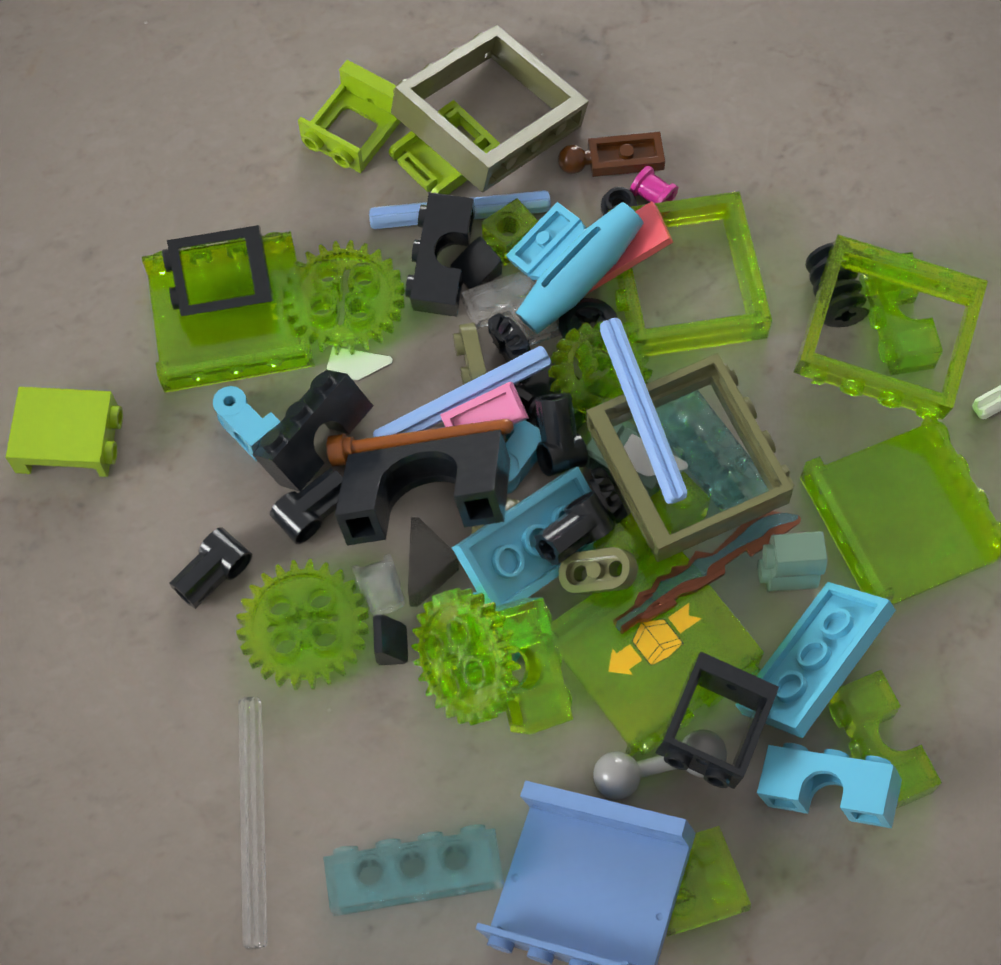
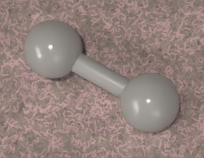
M696 730L683 739V743L726 762L727 749L725 743L716 733L709 730ZM613 751L604 754L596 762L593 770V780L596 788L602 795L610 799H624L636 791L641 778L677 768L667 764L661 755L636 761L627 753ZM689 768L686 770L694 776L704 778V775Z

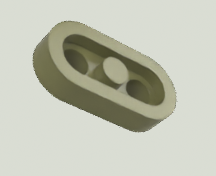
M475 323L459 325V333L453 334L456 355H464L466 366L460 367L462 383L464 385L486 374Z
M615 547L575 552L561 563L559 567V580L565 590L581 595L624 590L635 581L638 573V564L632 553ZM620 564H622V572L620 576H618L617 568ZM584 569H587V577L583 580L582 572Z

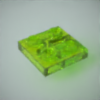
M720 826L695 834L666 933L667 937L749 911L751 908V902Z

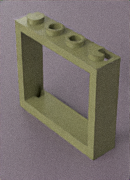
M495 25L484 33H478L463 46L453 48L445 57L437 62L427 64L422 71L411 78L401 80L393 91L391 113L481 192H485L581 127L589 101L503 29ZM492 58L553 110L488 153H485L425 102L424 99Z
M718 353L646 384L654 407L657 408L711 385L769 491L669 535L614 429V426L633 418L625 395L622 394L586 410L587 428L656 562H660L790 503L793 487L795 486L789 476L790 470L785 464L780 465L774 454L776 447L771 435L767 430L761 431L755 420L757 419V413L749 397H742L737 388L738 378L735 371H731L728 365H724Z

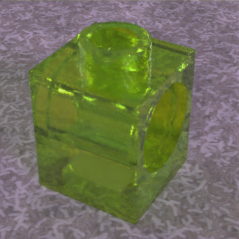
M516 198L482 221V238L499 256L502 264L506 266L510 263L506 254L533 228L538 220ZM506 232H510V233H513L514 235H512V236H504V235H502V234H503V233H506Z

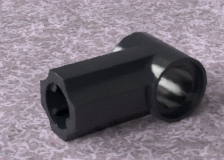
M564 392L540 396L539 399L535 400L542 442L538 443L536 454L542 472L546 476H553L575 467L581 468L586 466L588 451L583 438L577 433L571 394Z
M329 468L302 489L301 492L292 491L282 496L272 506L270 516L295 544L307 541L320 529L322 520L336 510L343 477L337 470Z
M595 491L588 492L572 501L564 508V515L534 536L536 539V550L552 566L562 563L582 546L601 539L615 528L614 522Z
M223 527L215 529L203 540L198 550L199 554L169 582L171 588L194 609L225 579L232 580L239 576L252 559V553Z

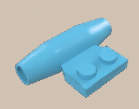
M557 202L506 254L508 260L531 280H537L515 312L516 315L533 332L538 334L576 306L621 258L644 224L640 216L627 204L621 202L586 228L576 215Z

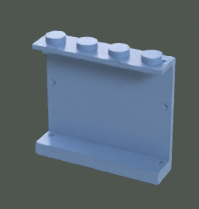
M525 780L520 797L527 803L530 809L491 926L477 923L476 930L488 939L487 945L496 950L512 953L514 947L528 951V958L547 965H552L554 959L569 963L568 965H657L696 832L688 821L683 818Z

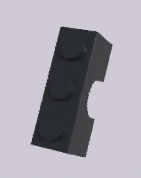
M429 192L427 205L421 204L418 215V227H423L421 240L415 239L412 248V262H416L414 275H408L405 288V297L410 298L413 311L457 317L463 286L461 269L442 265L438 262L437 258L440 252L448 246L470 245L475 217L474 198Z
M326 369L312 380L310 389L303 397L287 409L286 416L276 428L263 436L260 446L252 455L280 486L301 492L325 464L314 447V437L318 428L325 424L329 429L350 434L374 405L348 374Z

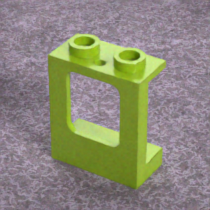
M346 60L339 69L341 84L311 121L300 117L298 125L301 140L306 147L315 152L321 151L332 157L343 168L350 167L361 173L401 121L391 113L393 91L396 85ZM346 109H350L378 125L361 148L327 131L341 112Z

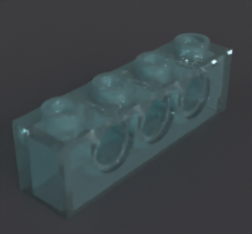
M698 390L655 408L669 445L680 459L688 463V470L721 512L769 491L751 457Z
M483 824L463 827L460 829V834L445 837L443 832H428L419 835L418 841L401 844L400 839H386L376 842V848L359 851L358 846L339 847L333 850V855L323 857L329 907L333 916L504 887L495 828L486 830ZM452 852H461L467 856L468 863L463 869L454 871L445 866V858ZM410 859H419L425 863L426 867L420 876L409 878L402 873V867L405 862ZM368 866H377L383 871L381 879L373 885H365L359 881L360 873Z

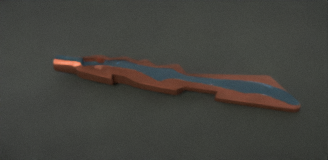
M771 511L740 525L713 553L695 551L687 565L672 566L669 574L656 578L651 589L639 592L634 606L613 620L615 627L623 634L637 623L648 622L676 607V600L680 597L696 593L724 576L725 565L738 556L747 552L750 557H753L763 550L764 544H769L771 535L786 534L799 525L801 522L800 516Z

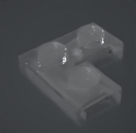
M522 271L461 292V300L471 322L475 323L476 330L488 326V319L500 313L505 317L511 318L520 327L530 346L559 336V327L556 321L536 334L516 315L515 312L537 282L536 280H531Z

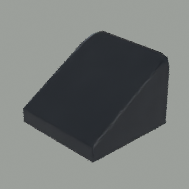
M481 236L476 238L450 265V268L461 269L463 283L472 294L502 275L501 259Z
M375 614L373 616V637L376 663L379 665L407 663L408 640L406 625L384 614Z

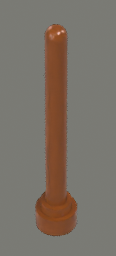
M498 419L355 440L353 436L347 437L346 434L328 436L326 448L329 462L334 467L346 465L348 454L500 429L502 435H506L512 432L514 426L509 419Z

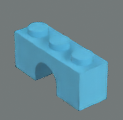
M784 743L783 747L768 745L757 794L768 807L808 814L812 798L820 788L827 785H838L843 787L840 808L849 821L892 828L902 778L895 766L889 760L882 757L866 756L865 760L849 758L848 754L839 750L825 749L824 753L808 751L806 747L799 744Z

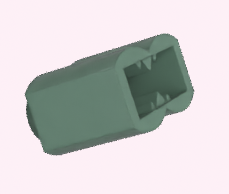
M824 532L771 535L769 544L763 545V559H758L757 563L759 582L766 583L767 592L818 588L821 575L826 571L828 560Z

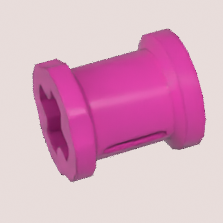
M647 166L636 176L630 191L634 196L640 195L649 203L652 201L661 214L671 205L678 193L679 187L673 183L667 184L654 174L652 167Z

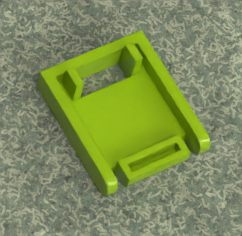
M454 99L437 111L456 128L461 125L475 138L473 143L485 153L500 145ZM412 131L395 142L389 149V156L394 160H398V164L427 192L449 195L468 180Z

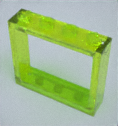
M740 191L654 203L666 227L723 219L746 314L646 329L633 269L630 268L613 279H617L619 289L615 290L618 312L624 311L626 322H623L622 325L628 341L631 343L635 358L767 339L772 324V317ZM645 205L632 206L631 208L637 211Z
M838 234L829 251L793 373L811 378V383L813 384L828 383L840 387V391L847 395H866L878 399V403L885 407H904L916 411V415L923 419L928 415L943 420L955 404L988 281ZM840 267L965 306L942 393L815 353Z

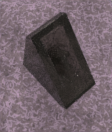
M411 517L408 598L410 607H418L459 571V560L454 551L419 517Z

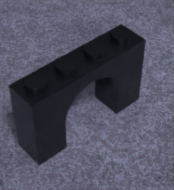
M501 429L348 454L335 517L347 546L386 540L390 514L395 503L412 489L434 482L455 484L454 499L464 528L504 522L511 460Z

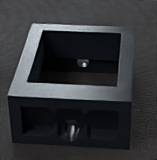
M259 225L167 240L168 249L162 250L166 272L173 271L175 287H169L170 299L173 310L180 309L181 316L274 301ZM245 238L255 294L191 305L180 249Z
M700 651L691 666L655 753L663 756L664 761L674 768L680 770H687L689 768L704 775L705 781L713 786L735 789L745 776L779 686ZM697 685L754 710L732 765L675 739Z

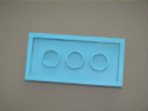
M579 467L569 469L507 510L504 522L486 524L452 547L492 619L501 617L559 576L561 563L552 566L550 562L543 559L535 548L536 539L534 536L564 515V508L568 504L592 491ZM612 530L601 539L582 546L576 552L596 550L617 535Z
M827 582L756 676L779 686L765 724L803 738L896 611L891 601ZM738 703L735 704L742 715L751 718L754 710Z

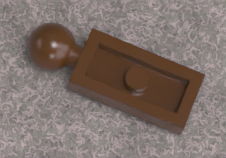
M659 131L588 138V151H584L577 145L565 146L558 155V164L568 174L579 173L586 165H591L592 177L639 173L647 166L652 167L654 171L664 170L665 157L661 133Z

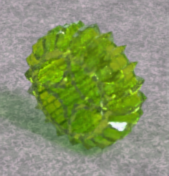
M603 321L597 322L593 328L587 322L581 325L579 331L575 328L569 330L566 334V339L561 338L556 344L557 351H554L550 356L553 366L548 370V376L556 379L551 384V391L571 394L574 414L577 411L582 412L583 423L587 422L586 410L624 394L609 354L600 351L608 353L600 332V324ZM631 331L626 332L628 341L631 338ZM629 341L645 384H648L647 380L652 376L653 370L644 366L649 362L650 356L639 355L638 351L642 348V342L632 344ZM574 356L578 359V367L582 372V378L579 381L574 373ZM610 368L609 371L606 374L604 373L602 377L600 375H596L595 377L590 379L591 376L598 370L603 372L606 369ZM589 392H595L599 394L601 397H597Z

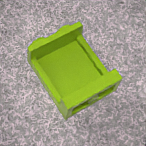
M19 386L5 458L14 472L19 474H31L32 465L94 468L100 477H108L110 464L114 465L117 460V443L114 441L116 429H121L122 407L117 405L111 391Z

